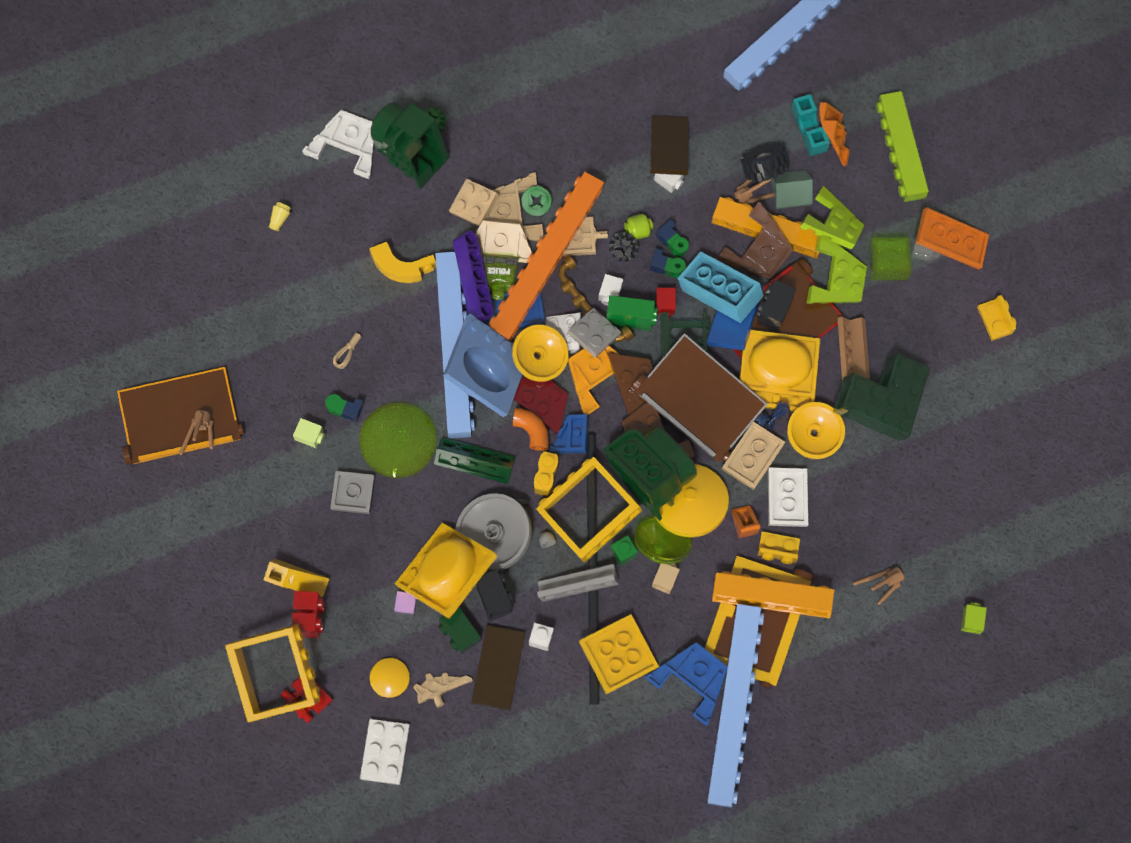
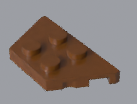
M608 354L607 356L629 417L646 403L643 398L635 393L631 386L643 373L648 377L653 371L650 359Z

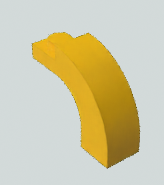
M387 242L369 248L371 257L378 270L386 277L397 282L414 283L421 281V273L427 274L436 268L434 255L414 262H402L393 256Z

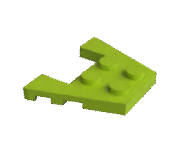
M822 186L815 199L830 209L824 224L808 214L800 228L805 231L809 228L815 231V235L821 237L823 234L830 237V241L852 249L862 232L864 224L827 188Z
M823 234L821 237L818 236L815 251L832 256L827 290L813 285L809 287L806 303L861 302L867 266L837 243L830 241L828 236Z

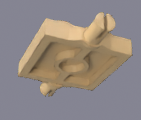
M586 217L563 256L596 254V240L608 239L607 230L596 231L593 217Z

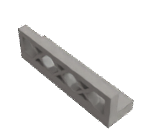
M612 564L538 581L539 592L537 594L538 598L544 602L619 585L615 565Z

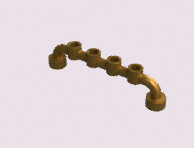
M567 255L562 259L564 263L558 270V277L562 282L560 288L566 295L570 293L574 297L571 300L577 309L582 307L585 311L583 316H585L593 308L565 275L567 269L572 271L577 267L571 256ZM625 325L620 329L621 335L614 342H622L625 339L629 342L634 338V335Z

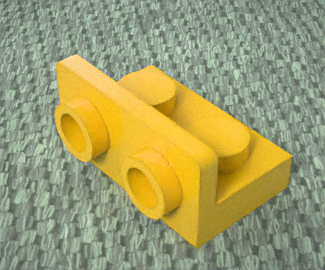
M1002 295L997 296L995 300L978 305V311L991 341L1013 334L1016 329V321L1010 315L1008 302L1003 299Z
M761 532L757 556H762V559L768 561L778 559L784 564L796 563L800 539Z

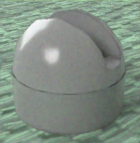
M543 532L539 537L541 548H547L556 543L554 536L550 532Z

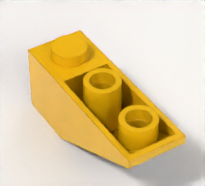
M275 558L270 561L264 577L265 581L297 591L318 592L321 597L324 596L330 579Z

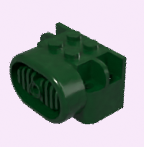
M396 102L389 103L375 116L370 134L377 151L388 158L390 165L400 169L406 177L413 178L417 187L421 189L449 159L436 120L412 103H409L406 107Z
M659 426L652 427L644 434L636 429L628 430L604 448L614 476L659 521L662 519L659 508L665 504L672 507L674 505L673 498L681 492L686 484L697 476V469L686 451Z

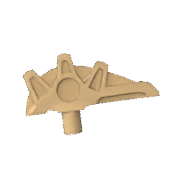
M429 673L426 675V681L421 686L415 684L413 688L418 694L419 704L426 702L428 699H434L436 707L444 705L441 698L443 693L473 680L469 676L451 677L448 676V673H443L441 677L433 678Z

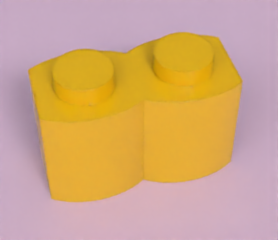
M548 452L541 454L538 462V472L534 478L535 494L546 497L551 494L554 476L558 469L557 454Z

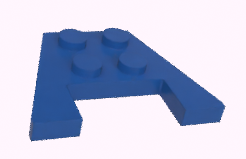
M696 642L647 675L646 679L660 689L672 673L705 698L693 713V716L707 726L728 666Z

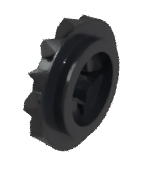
M619 232L609 242V251L614 258H619V261L628 262L638 253V242L630 233ZM621 242L629 246L625 252H623V249H617L621 246Z

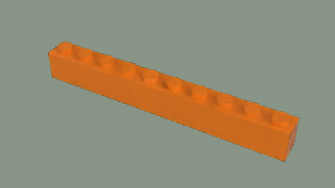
M586 172L583 173L582 177H577L574 183L576 187L573 192L569 191L566 195L565 205L558 208L555 214L557 218L554 223H549L545 238L541 237L536 245L537 251L535 254L531 253L527 260L528 266L525 270L522 269L517 277L519 279L517 284H513L508 291L509 297L506 301L503 300L498 308L500 312L496 317L493 316L488 324L491 329L510 342L604 188L603 181Z

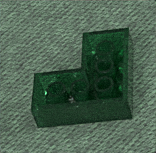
M896 353L887 357L879 384L855 373L845 376L833 412L899 441L907 439L912 432L930 367Z

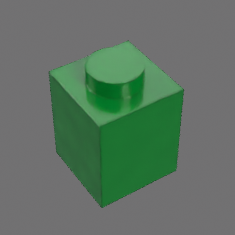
M629 536L611 545L610 551L619 566L637 557L638 551Z

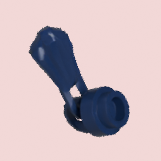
M784 401L779 402L770 418L768 414L761 412L754 420L755 423L767 431L772 430L775 425L773 421L790 412L789 404Z

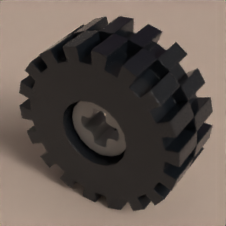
M772 143L771 145L765 144L763 147L758 146L756 149H750V152L744 153L745 155L741 157L744 175L749 181L755 182L758 180L760 182L764 179L767 181L772 177L776 178L778 175L784 174V171L787 172L788 168H790L786 148L781 144L776 145V143Z

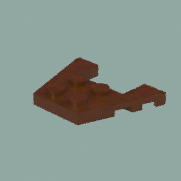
M759 201L748 216L764 227L742 257L725 246L716 260L731 265V267L740 268L772 279L794 248Z
M647 402L621 422L624 432L636 429L644 434L654 426H659L664 430L657 410ZM689 440L678 443L689 457L695 456Z

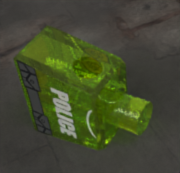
M483 256V265L489 291H493L494 300H503L504 292H508L515 283L518 271V257Z

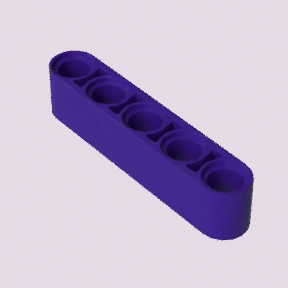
M466 231L454 239L453 246L468 315L471 314L483 322L493 316V306L478 238L474 232Z

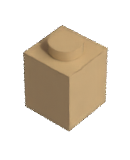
M661 562L652 587L670 594L680 569L676 568L677 566L671 562Z

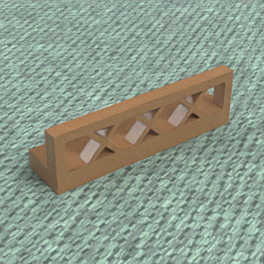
M839 317L838 332L843 391L853 395L870 392L865 319L860 317L849 320Z

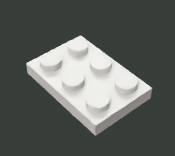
M768 468V526H808L807 469Z
M369 720L360 780L400 785L409 724Z

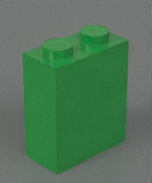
M609 295L606 319L616 327H624L626 325L632 329L651 331V326L656 323L658 308H654L655 301Z

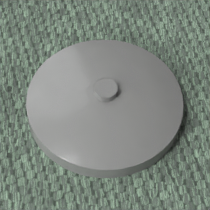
M496 493L480 496L470 502L460 514L455 528L456 531L497 555L496 559L486 570L490 572L496 569L497 571L504 570L518 562L525 554L532 534L531 521L524 507L513 498Z

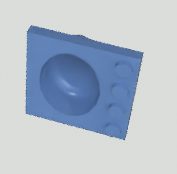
M467 315L443 377L461 388L467 395L479 400L502 417H505L510 410L522 374L516 368L512 358L513 343L473 315Z

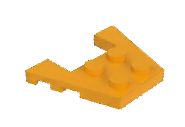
M610 346L596 358L583 349L568 359V365L583 414L589 415L599 408L589 390L613 375L607 355L619 354Z

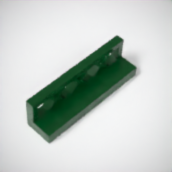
M442 437L436 450L434 464L508 484L516 456Z

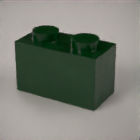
M460 607L456 609L450 619L445 616L439 618L440 625L438 627L444 636L448 634L451 638L449 643L455 652L459 650L463 654L481 641V637Z

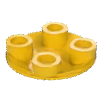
M386 658L380 660L374 665L370 673L371 686L382 697H396L402 694L409 684V671L405 664L398 659Z

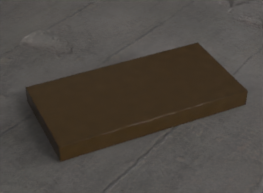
M652 116L650 174L688 175V117Z
M486 625L471 704L510 711L525 632Z

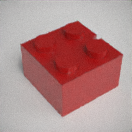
M294 591L293 609H296L297 613H292V625L298 624L304 638H319V633H323V621L321 619V614L325 612L323 598L320 597L318 592Z

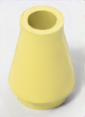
M277 202L273 206L269 228L279 231L290 215L289 211L291 208Z

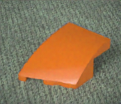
M820 103V120L823 129L842 165L847 166L850 149L844 146L846 131L844 130L845 126L842 125L843 114L828 103Z

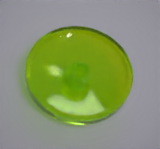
M405 403L387 404L376 409L365 420L360 431V450L365 462L378 474L389 478L410 477L423 470L433 458L436 449L435 428L430 418L419 408Z

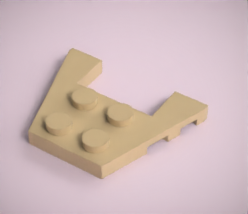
M536 172L529 174V176L523 179L519 178L507 186L503 185L492 190L498 193L499 196L486 220L520 223L527 240L538 242L541 237L544 238L542 224L523 226L519 193L525 192L532 186H537Z

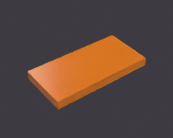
M926 207L922 212L916 243L968 266L981 269L989 234Z

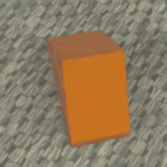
M750 505L731 509L738 538L758 534L760 524Z

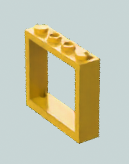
M594 457L584 461L581 465L582 468L577 472L571 473L567 477V481L563 485H558L553 490V494L548 498L542 499L536 508L584 563L642 512L640 506ZM596 468L626 500L629 506L585 546L579 549L547 511Z
M298 624L232 641L225 645L248 722L312 706L320 701V689L315 684V672L313 667H310L308 660L310 657L309 651L304 647L303 633L301 634ZM288 635L307 699L260 711L241 647Z

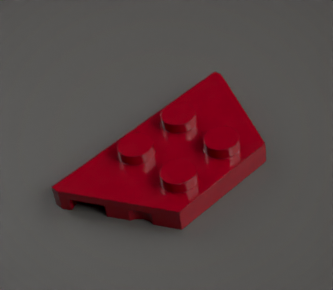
M527 377L521 378L513 400L525 410L537 415L546 427L555 434H558L564 416L568 393L551 380L538 382Z

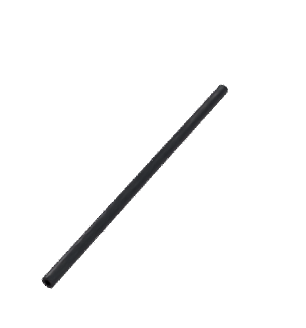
M588 435L586 460L593 457L596 459V436ZM596 468L587 475V543L597 535ZM597 552L588 559V570L598 568ZM598 589L588 591L589 635L598 631ZM589 662V704L599 705V679Z

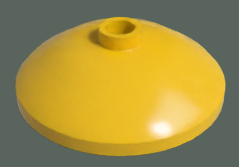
M533 325L525 328L516 337L512 347V358L516 368L522 375L533 381L544 382L556 378L565 369L568 361V347L562 335L555 329L546 325ZM534 353H538L540 358H535Z
M810 402L800 406L793 412L788 421L787 435L790 444L799 454L810 459H823L831 456L840 448L845 437V426L840 414L833 407L821 402ZM815 430L817 436H812L811 431Z

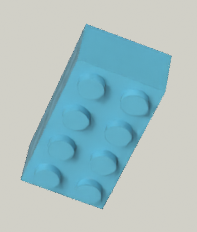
M701 251L678 277L683 292L739 323L746 318L764 296L759 282Z

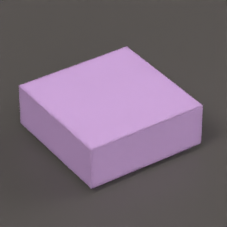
M397 591L394 611L414 614L416 598L406 592Z

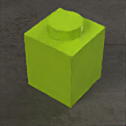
M978 603L966 605L963 608L961 631L981 634L985 626L986 608L981 607V604Z

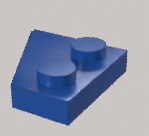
M568 415L564 426L557 434L558 438L554 445L550 446L549 452L553 454L587 453L588 415Z

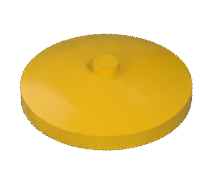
M694 464L697 469V476L686 484L681 492L673 498L674 505L670 507L665 504L659 508L662 519L659 521L656 518V520L663 528L675 535L682 537L706 535L715 530L727 514L729 496L724 482L715 472L701 465Z

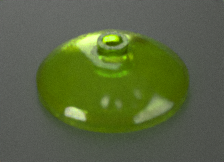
M655 517L647 518L640 522L634 533V541L639 551L648 559L657 563H679L687 558L692 548L691 537H682L669 532L659 524Z

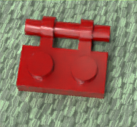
M301 677L291 684L296 690L292 695L287 690L281 693L286 704L298 702L297 699L300 696L304 700L307 699ZM316 682V686L320 689V701L315 705L295 710L297 716L300 719H304L307 724L313 720V717L309 714L312 709L319 714L333 701Z

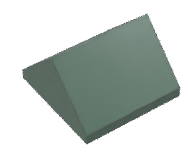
M806 170L784 172V174L778 175L776 178H771L770 182L776 209L813 204V180Z

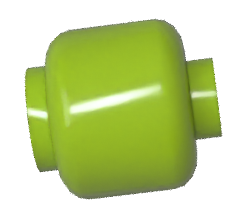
M638 214L627 219V222L624 223L625 232L632 234L636 240L649 237L651 229H653V223L646 215Z

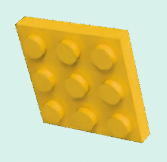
M631 614L579 641L606 694L659 667Z

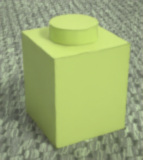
M300 418L293 437L298 442L317 448L318 443L322 444L325 433H323L322 426Z

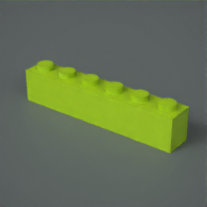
M902 91L880 95L878 102H876V110L878 113H881L882 119L880 124L882 130L885 129L886 146L890 147L889 158L890 162L894 163L895 166L894 177L895 180L899 181V196H903L904 202L924 199L929 191Z

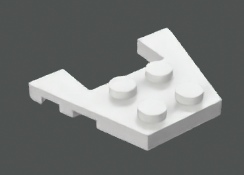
M340 110L325 126V129L319 135L317 134L313 141L303 149V154L319 160L325 145L330 144L360 156L354 168V174L370 179L374 145L370 134L372 122Z

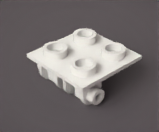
M581 313L546 317V326L558 331L564 338L568 351L572 354H577L578 350H580V344L567 333L581 319Z

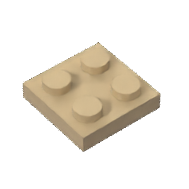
M466 179L449 212L480 226L483 220H486L499 194Z

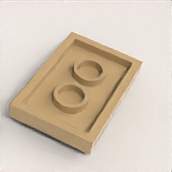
M752 422L721 470L754 490L785 442L760 425Z

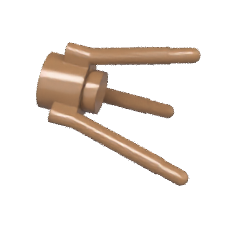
M772 179L764 180L750 189L746 186L752 180H746L736 188L737 191L734 192V196L740 204H750L771 198L773 193L750 199L753 196V191Z
M202 410L195 412V417L192 419L191 426L179 452L180 455H183L193 430L192 440L195 441L199 430H206L208 428L209 448L213 449V421L210 420V413Z
M898 567L888 568L883 572L855 581L853 585L862 584L884 576V580L871 588V590H876L884 584L892 586L877 602L880 605L895 589L901 586L900 582L904 580V575Z

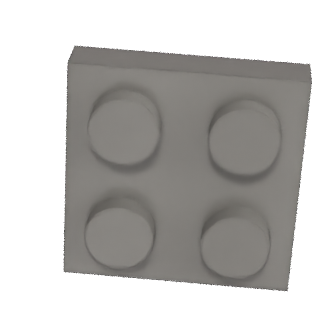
M593 308L573 325L567 334L596 358L621 335V331Z
M336 471L331 510L370 514L375 476Z

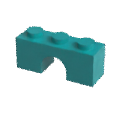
M811 94L793 99L791 110L809 156L827 152L830 142L823 127L818 125L816 118L817 109Z

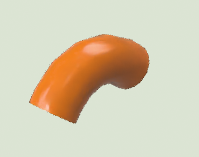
M515 408L513 426L528 432L530 436L529 448L537 451H547L549 438L543 421L531 411Z

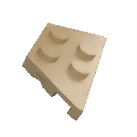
M483 220L475 233L478 238L482 258H518V262L527 263L532 253L520 223Z

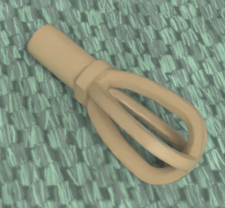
M355 333L349 343L336 353L333 358V365L335 367L343 369L347 366L352 356V351H354L355 346L362 337L360 334ZM349 349V352L344 361L341 364H338V359L343 355L345 351Z

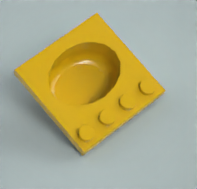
M751 330L745 350H742L739 380L766 402L767 406L765 408L775 409L779 402L784 401L789 404L790 411L794 412L800 406L814 402L820 339Z
M441 523L395 582V585L450 619L496 559L497 555L488 548Z

